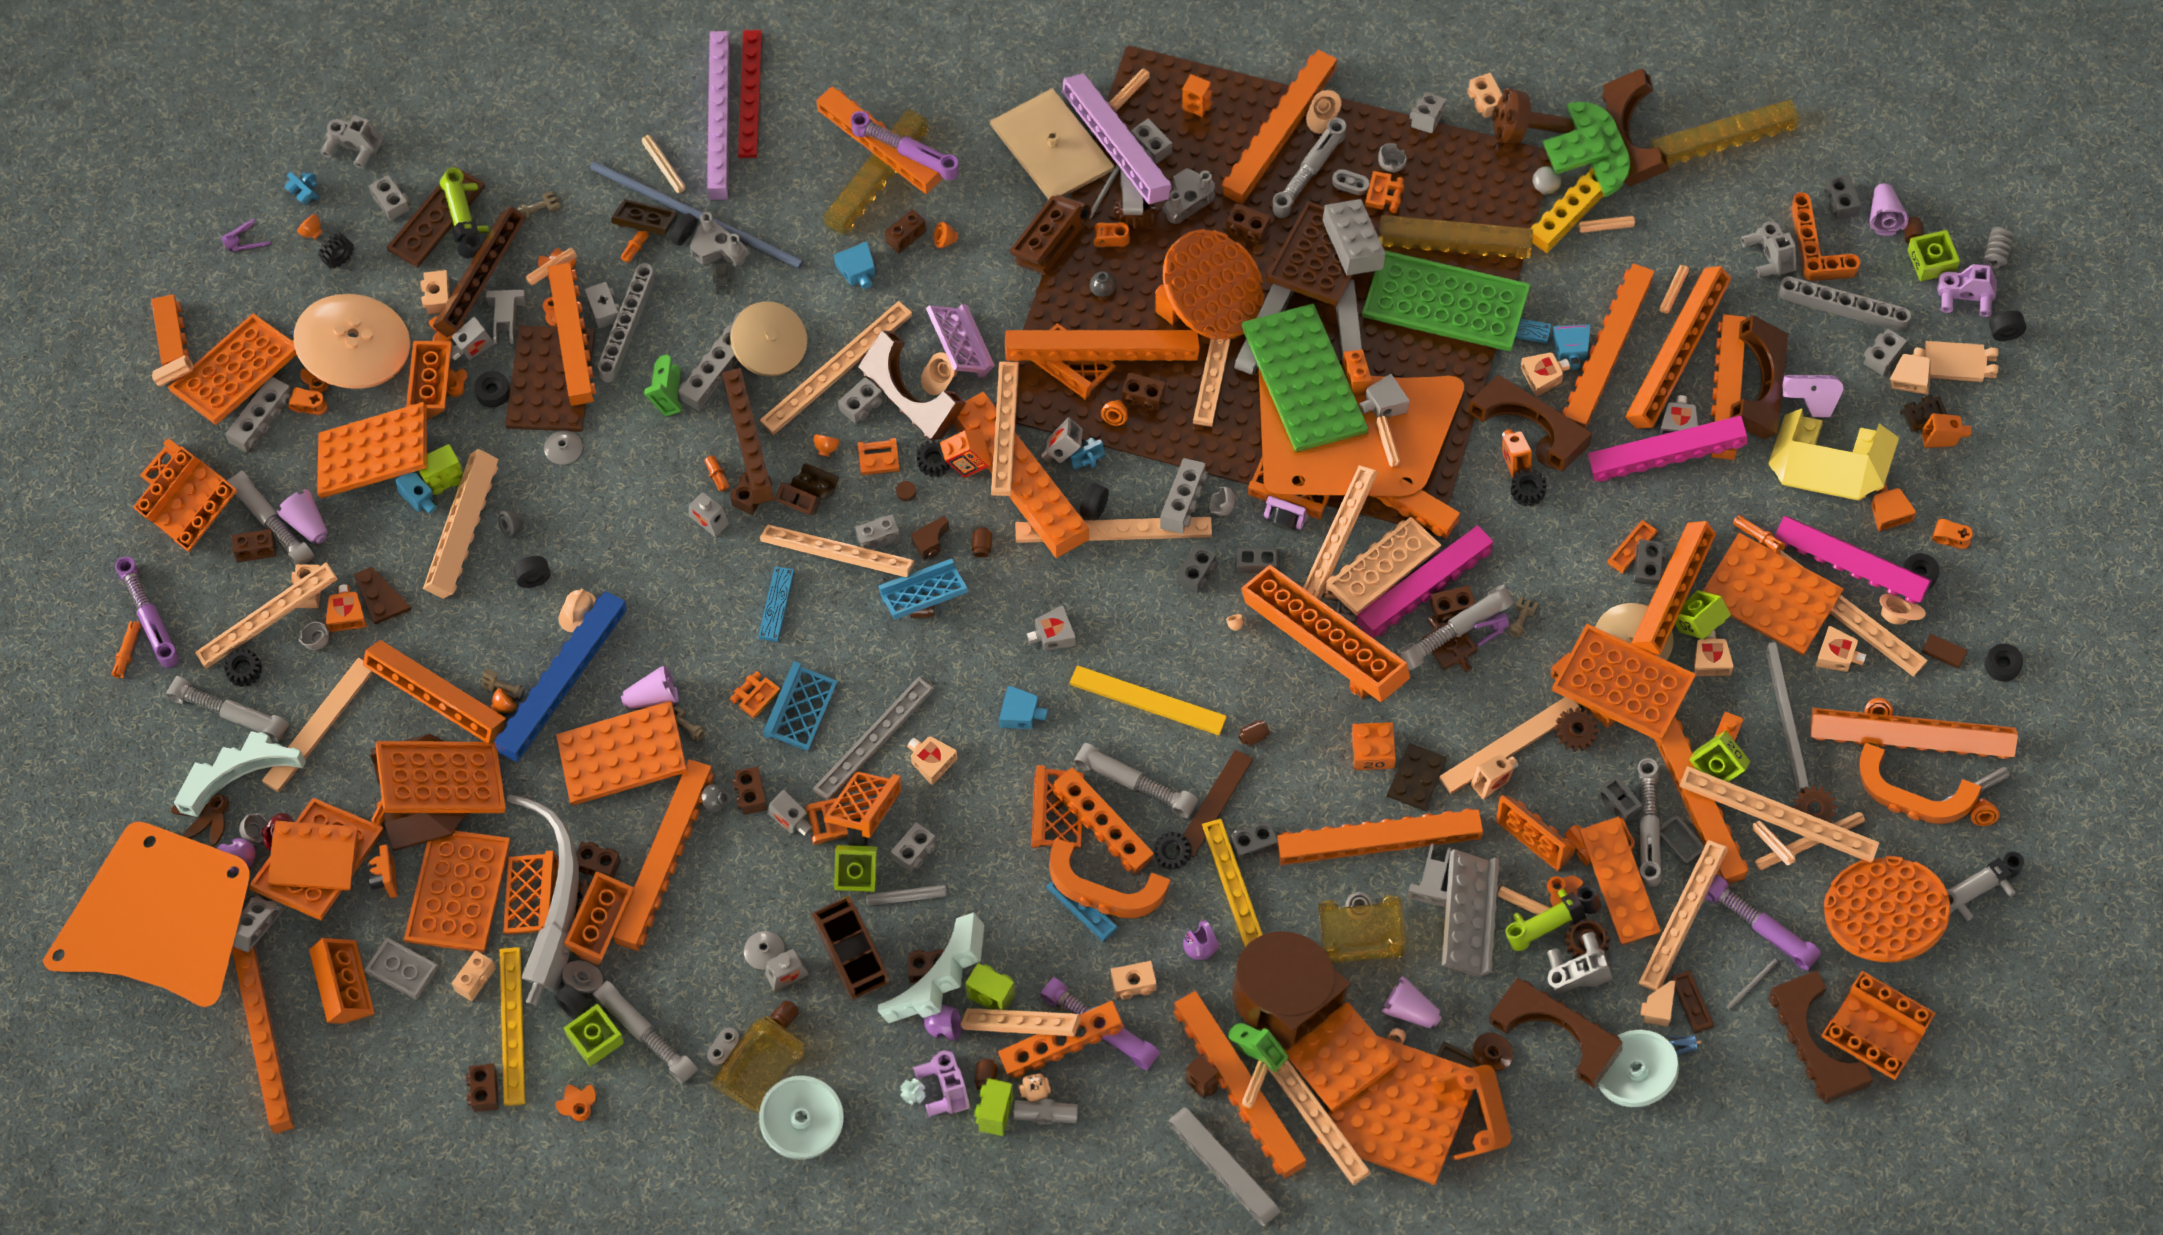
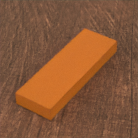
M1642 520L1607 560V564L1623 574L1635 561L1636 544L1640 539L1652 541L1657 535L1658 530Z

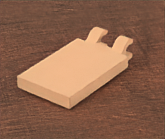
M1925 341V357L1929 358L1931 362L1930 378L1983 382L1984 377H1997L1998 365L1992 364L1987 366V361H1997L1998 348L1984 350V345Z

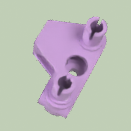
M1972 264L1962 273H1941L1937 287L1938 294L1942 297L1941 311L1945 313L1952 312L1954 298L1980 301L1979 315L1982 317L1991 316L1992 302L1996 299L1997 280L1991 266Z
M1785 375L1782 383L1783 396L1804 398L1812 417H1831L1843 392V384L1836 376ZM1816 386V389L1811 390V387Z
M941 1051L932 1057L931 1062L913 1067L917 1080L932 1074L937 1075L944 1097L943 1100L925 1104L929 1117L946 1111L951 1115L970 1109L965 1084L952 1051ZM942 1062H949L947 1066L940 1065Z

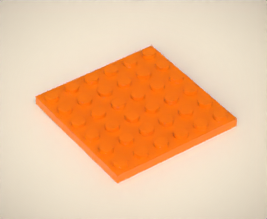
M1378 1036L1397 1058L1399 1064L1334 1113L1329 1110L1328 1115L1361 1159L1436 1185L1474 1089L1465 1090L1461 1088L1458 1084L1457 1076L1434 1082L1431 1081V1078L1470 1067ZM1318 1138L1317 1143L1323 1145Z

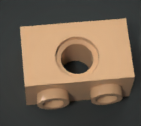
M447 270L425 272L424 280H421L422 292H425V296L422 297L423 308L427 309L428 314L441 313L450 298V283Z
M475 950L452 982L455 992L473 1001L496 969L493 960Z
M1151 961L1111 969V979L1116 999L1127 1000L1132 998L1133 995L1141 994L1145 996L1152 994L1153 991H1157ZM1132 979H1136L1139 981V983L1133 985L1130 984L1129 981Z

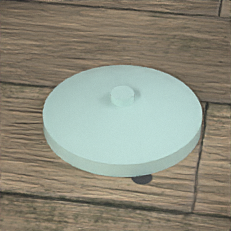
M1632 1030L1617 1035L1622 1041V1052L1598 1083L1601 1092L1612 1102L1627 1107L1646 1106L1663 1098L1674 1086L1679 1073V1061L1671 1043L1663 1036L1647 1030Z
M793 1076L781 1080L767 1092L760 1107L759 1125L766 1142L779 1154L792 1159H811L828 1151L837 1141L843 1126V1108L837 1094L823 1081L809 1076Z

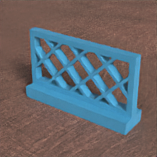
M952 558L911 573L908 577H900L878 586L882 601L888 607L894 620L968 593L967 586L956 570ZM941 585H946V586H947L945 589H944V588H940ZM953 587H961V588L952 590ZM923 592H928V595H927V596H926V595H921V594H922ZM904 599H911L909 602H903ZM898 607L904 608L902 610L896 611Z
M793 661L765 726L763 737L769 739L772 737L808 751L836 687L837 680L801 667V663ZM802 673L810 676L813 682L803 686L800 680ZM823 682L831 684L830 690L821 693L818 684ZM815 686L818 695L809 698L805 689ZM802 690L805 699L795 702L793 694ZM820 698L823 706L814 710L810 701ZM808 703L811 712L801 715L798 706ZM795 708L798 716L788 720L786 710ZM813 715L816 723L807 727L803 718ZM800 720L804 729L794 732L790 723ZM788 726L790 734L784 736L777 733L779 727ZM806 732L809 738L807 744L799 742L796 735Z

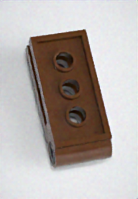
M1061 195L1051 196L1009 250L1012 256L1017 257L1015 259L1016 264L1046 275L1082 229V223H1085L1090 218V205Z

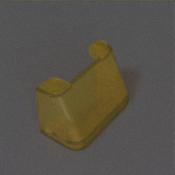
M1388 895L1383 897L1379 904L1339 907L1333 900H1325L1322 903H1318L1321 948L1327 953L1331 963L1398 958L1405 954L1406 938L1401 897Z
M770 1017L758 1018L747 1030L717 1073L711 1086L757 1114L760 1112L762 1101L767 1092L777 1083L790 1063L798 1062L804 1055L803 1049L806 1045Z

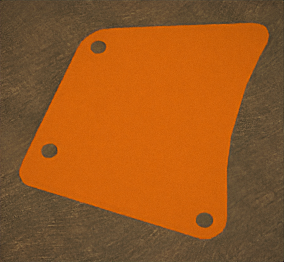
M1259 369L1264 486L1275 494L1346 495L1358 466L1361 465L1378 472L1368 496H1406L1420 491L1430 477L1463 394L1464 382L1454 376L1394 377L1410 402L1407 413L1387 417L1400 459L1398 466L1391 467L1388 463L1376 424L1377 417L1373 411L1365 414L1361 411L1369 429L1368 433L1295 452ZM1371 376V386L1385 377ZM1366 394L1354 396L1359 408L1360 403L1366 401ZM1302 476L1305 479V483L1302 486H1296L1292 483V478ZM1407 477L1412 480L1413 484L1409 488H1404L1400 485V480Z
M134 822L123 831L45 955L43 963L51 971L101 972L123 975L163 987L196 1005L203 1007L211 1006L216 1003L221 995L248 887L249 868L245 861L238 856L148 823ZM149 836H154L156 838L155 844L149 848L143 845L144 840ZM234 866L238 867L239 874L235 878H228V870ZM63 949L65 952L64 957L60 961H54L52 958L54 952Z

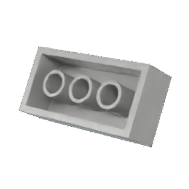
M1358 199L1325 205L1322 221L1346 275L1382 270L1385 251L1362 200Z

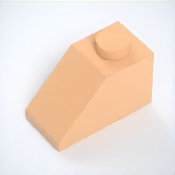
M1671 980L1650 994L1646 1003H1642L1641 1015L1644 1016L1643 1023L1669 1026L1675 981Z

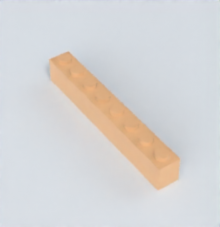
M480 449L472 452L468 458L423 587L424 590L443 599L453 595L457 588L455 583L463 571L461 566L468 556V546L474 539L475 534L473 532L480 521V511L486 504V494L490 491L492 477L498 470L496 465L499 459Z

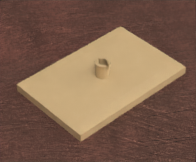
M1053 88L990 121L992 128L1048 200L1051 196L1056 195L1065 197L1114 170V165Z

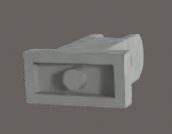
M486 291L488 306H495L494 343L499 344V331H510V342L515 344L517 306H526L527 298L525 291Z
M1431 843L1421 886L1410 883L1408 898L1446 907L1447 892L1441 890L1451 848L1448 847L1445 862L1432 860L1434 844Z

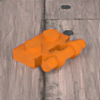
M1373 171L1365 206L1384 210L1385 204H1389L1390 212L1396 213L1398 207H1400V196L1405 187L1403 184L1404 178L1398 177L1396 182L1391 181L1392 174ZM1388 190L1394 191L1393 196L1387 195Z
M758 671L752 676L749 675L745 679L746 682L740 688L737 687L733 691L734 694L729 698L733 704L739 699L743 700L739 704V708L753 719L781 691L767 677L759 682L758 680L762 675ZM753 687V691L748 695L746 692Z

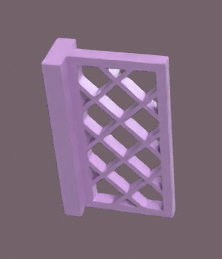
M961 304L959 308L929 305L926 308L953 370L976 372L978 377H985L995 365L968 305ZM945 320L949 322L953 326V328L950 325H948L945 322ZM952 335H953L956 339H958V340L960 341V343L957 342L954 338H952ZM959 351L962 352L965 356H967V358H965L964 356H962V355L959 353Z

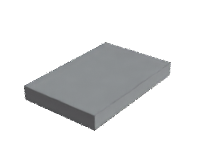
M386 937L364 971L368 975L417 1000L439 968V965Z

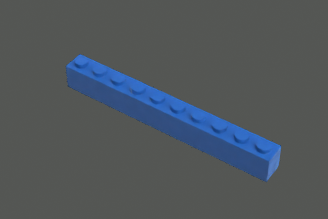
M607 591L596 599L592 610L585 614L582 624L574 629L571 639L564 643L561 653L553 658L547 672H543L540 682L530 690L526 701L519 705L516 715L508 720L503 733H499L496 737L495 744L498 753L517 763L627 611L624 600Z

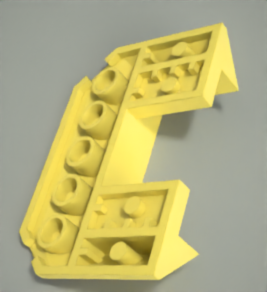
M1803 409L1784 415L1768 463L1782 485L1858 501L1865 498L1867 494L1884 488L1899 441V437L1881 424H1878L1877 431L1860 428L1853 452L1817 446L1816 443L1823 422L1819 419L1803 417Z

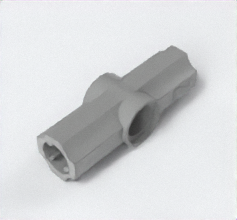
M1039 1099L1038 1102L1015 1100L1014 1120H1030L1044 1125H1052L1055 1122L1077 1124L1078 1104L1056 1103L1051 1099Z

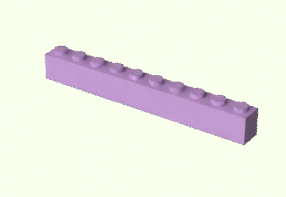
M728 31L710 32L707 183L710 200L728 199L730 39Z
M1084 73L1064 78L1062 93L1147 203L1152 204L1169 199L1170 181L1165 178L1161 169L1155 165L1152 158L1147 155L1144 148L1136 141L1135 136L1129 132L1126 125L1118 118L1117 113H1114L1109 103L1103 99L1100 92L1093 86L1091 80Z

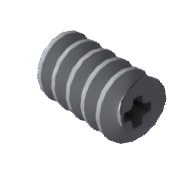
M1993 227L1991 229L1982 261L1983 265L1991 266V269H1999L2001 266L2007 265V259L2009 258V252L2013 243L2012 240L2014 239L2012 232L2002 227Z

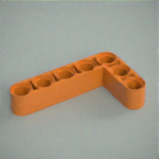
M1804 192L1797 193L1793 198L1791 212L1804 278L1809 281L1855 277L1860 266L1858 256L1854 254L1821 256L1810 196Z

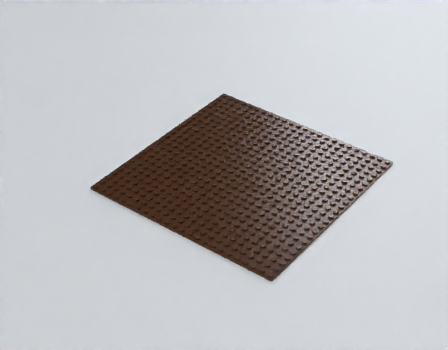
M1127 46L1106 102L1109 103L1142 69L1148 71L1150 77L1114 113H1117L1118 118L1126 125L1130 133L1132 129L1149 119L1172 142V153L1156 164L1161 169L1165 178L1170 181V192L1174 191L1173 177L1188 168L1199 174L1202 171H1209V174H1212L1211 180L1215 184V198L1210 204L1178 224L1169 222L1162 210L1164 204L1169 199L1156 202L1154 221H1150L1149 225L1144 223L1142 228L1139 225L1136 228H1133V225L1128 227L1130 235L1128 245L1124 247H1097L1093 244L1096 234L1094 225L1101 222L1119 223V220L1115 219L1114 207L1116 202H1119L1120 198H1122L1120 168L1092 219L1082 223V229L1048 273L1042 275L1023 330H1050L1057 323L1066 330H1192L1181 319L1172 325L1156 313L1155 292L1160 285H1164L1163 265L1166 254L1172 244L1183 235L1200 229L1222 232L1228 235V238L1234 242H1239L1248 251L1260 271L1263 280L1262 290L1265 302L1273 285L1266 281V276L1307 201L1325 207L1328 204L1361 199L1372 224L1378 226L1376 233L1385 251L1517 281L1530 241L1529 231L1536 222L1544 196L1533 185V175L1541 167L1553 166L1544 148L1524 143H1500L1496 141V136L1440 122L1433 133L1411 127L1412 119H1410V115L1340 98L1341 108L1336 118L1343 119L1346 123L1345 140L1337 145L1315 176H1311L1308 183L1301 190V193L1297 195L1294 204L1291 206L1290 215L1285 218H1279L1274 215L1273 197L1275 194L1284 191L1300 169L1302 161L1323 134L1314 133L1309 129L1306 121L1307 113L1243 203L1246 207L1271 216L1270 227L1261 244L1251 242L1245 237L1233 235L1226 230L1227 218L1237 202L1223 196L1222 182L1225 177L1230 176L1234 164L1239 163L1243 151L1249 149L1255 135L1258 136L1264 122L1267 123L1270 119L1271 111L1274 108L1277 109L1283 95L1286 96L1290 85L1134 46ZM1190 74L1211 82V90L1213 91L1211 96L1212 106L1209 111L1205 112L1203 117L1182 109V88ZM1094 134L1093 140L1111 161L1115 169L1119 165ZM1386 143H1395L1399 150H1404L1407 162L1405 168L1399 172H1388L1379 165V151L1381 146ZM1342 169L1363 175L1369 180V186L1373 171L1392 174L1391 181L1396 182L1398 177L1404 178L1403 184L1405 187L1400 196V207H1398L1396 213L1390 212L1389 204H1385L1384 210L1366 207L1365 203L1368 192L1364 195H1356L1337 189L1332 182L1333 174L1337 170ZM1112 172L1074 191L1071 199L1088 204L1092 209ZM1388 190L1387 195L1393 196L1394 191ZM1375 271L1354 274L1352 279H1354L1361 346L1370 376L1386 377L1390 374L1397 378L1454 376L1464 382L1463 394L1426 485L1421 489L1448 505L1475 419L1473 415L1468 413L1470 400L1485 387L1496 348L1362 317ZM1108 272L1114 277L1116 289L1111 295L1099 297L1092 293L1090 290V280L1096 273ZM1294 291L1285 311L1314 304L1342 367L1336 306ZM1199 333V354L1197 360L1111 361L1116 365L1115 370L1091 391L1087 399L1082 398L1033 361L1011 360V362H1019L1016 424L1053 433L1070 417L1083 429L1082 441L1084 442L1093 437L1096 441L1100 439L1103 442V447L1179 467L1183 458L1206 463V471L1209 475L1249 485L1262 458L1259 367H1257L1253 375L1235 369V362L1245 343L1246 336L1243 334L1231 339L1213 426L1211 427L1193 424L1211 338ZM1104 364L1097 365V370H1106L1108 368ZM1070 365V368L1074 371H1081L1080 365ZM1083 365L1084 371L1094 370V365ZM1128 372L1166 382V392L1159 411L1154 409L1148 410L1139 405H1129L1122 401V389ZM1084 376L1091 383L1095 380V376ZM1115 400L1123 402L1128 412V417L1124 424L1113 426L1103 420L1101 410L1106 403ZM1263 475L1258 477L1257 482L1264 484ZM1298 476L1292 478L1294 485L1301 483ZM1407 477L1402 478V479L1406 480L1407 482L1413 484V482H1412V480H1411L1410 478H1407ZM1323 495L1312 496L1315 502L1322 504L1324 500ZM1330 495L1326 506L1339 509L1345 495ZM1367 496L1359 513L1360 515L1394 524H1399L1402 520L1406 521L1410 518L1401 515L1398 510L1386 506L1381 500L1371 496ZM1425 526L1423 527L1427 532L1434 534L1430 529Z

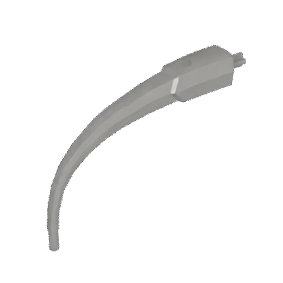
M508 795L507 802L536 811L550 822L555 830L559 847L558 876L544 928L538 933L521 977L533 984L526 1003L537 1006L544 989L557 992L562 979V971L567 965L570 949L564 945V942L575 918L579 865L574 840L565 822L555 811L534 800Z

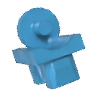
M292 172L288 173L287 176L290 180L285 185V188L293 195L301 188L302 191L296 197L301 203L307 205L312 199L317 201L320 198L310 188V186L313 188L317 186L315 182L316 175L313 172L308 174L303 172L301 174L302 180Z
M1093 437L1086 440L1084 447L1070 455L1073 469L1076 470L1088 464L1091 468L1097 467L1096 461L1106 456L1103 442L1100 439L1096 441Z

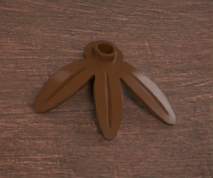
M223 795L211 797L200 815H203L182 836L189 839L203 832L212 822L210 843L212 846L217 845L225 829L223 813L229 806L228 799ZM176 806L171 809L173 814L191 816L180 813Z

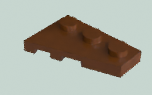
M373 567L354 574L375 625L412 610Z

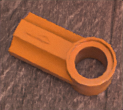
M1574 825L1565 833L1564 837L1574 844L1577 855L1583 864L1589 866L1591 861L1580 834V829L1582 828L1579 825Z

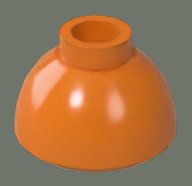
M316 214L309 216L297 229V233L301 236L313 237L314 239L318 238L323 232L320 219Z
M940 222L934 230L933 239L936 247L945 248L952 243H956L958 240V233L946 222Z
M1115 400L1103 406L1101 416L1106 423L1120 426L1126 422L1128 412L1122 401Z
M818 434L814 435L813 440L818 450V455L829 457L830 453L834 452L840 444L839 439Z
M498 688L492 698L493 704L490 706L492 710L499 714H506L517 709V704L505 690Z
M1878 697L1871 699L1866 704L1865 713L1893 715V708L1888 700Z
M1980 799L1971 810V821L1978 826L1992 825L1999 819L1998 808L1986 799Z

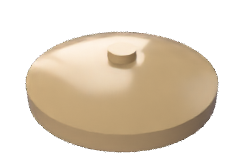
M758 302L748 306L738 315L731 329V346L736 358L746 369L761 376L775 377L790 372L799 364L807 348V333L801 319L790 308L776 302Z
M1638 603L1617 605L1606 611L1600 617L1595 627L1632 644V640L1648 606ZM1672 631L1661 655H1656L1667 661L1673 649Z

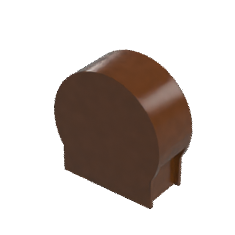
M849 895L811 913L822 943L852 1002L890 984L888 974L878 951Z
M1278 931L1266 933L1255 938L1243 949L1237 963L1232 997L1238 1013L1250 1026L1259 1031H1262L1263 1028L1269 1030L1276 1041L1288 1051L1325 1021L1330 1014L1346 1003L1344 999L1347 988L1351 983L1333 968L1327 953L1316 942L1297 933Z

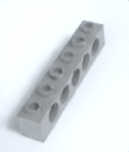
M741 312L735 315L732 324L724 329L721 338L713 343L710 352L702 357L701 363L691 371L687 381L683 382L678 389L680 400L698 411L723 381L722 372L732 370L738 362L732 346L728 344L731 343L732 326Z

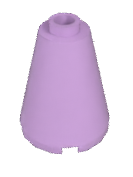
M1880 184L1874 189L1870 227L1878 235L1892 236L1896 234V231L1900 229L1903 231L1908 225V215L1893 187L1890 184Z
M308 489L302 490L304 493L300 495L298 492L294 493L281 503L280 507L282 509H277V514L312 544H321L327 539L328 531L311 492Z
M667 666L659 667L624 690L621 696L623 705L625 707L628 706L631 710L647 708L668 701H672L673 704L679 702L677 687L673 685L672 681L674 679Z
M1401 977L1399 979L1401 983L1398 987L1395 986L1384 1004L1385 1008L1381 1012L1429 1029L1432 1025L1436 1027L1442 1017L1439 1015L1440 1010L1406 978Z

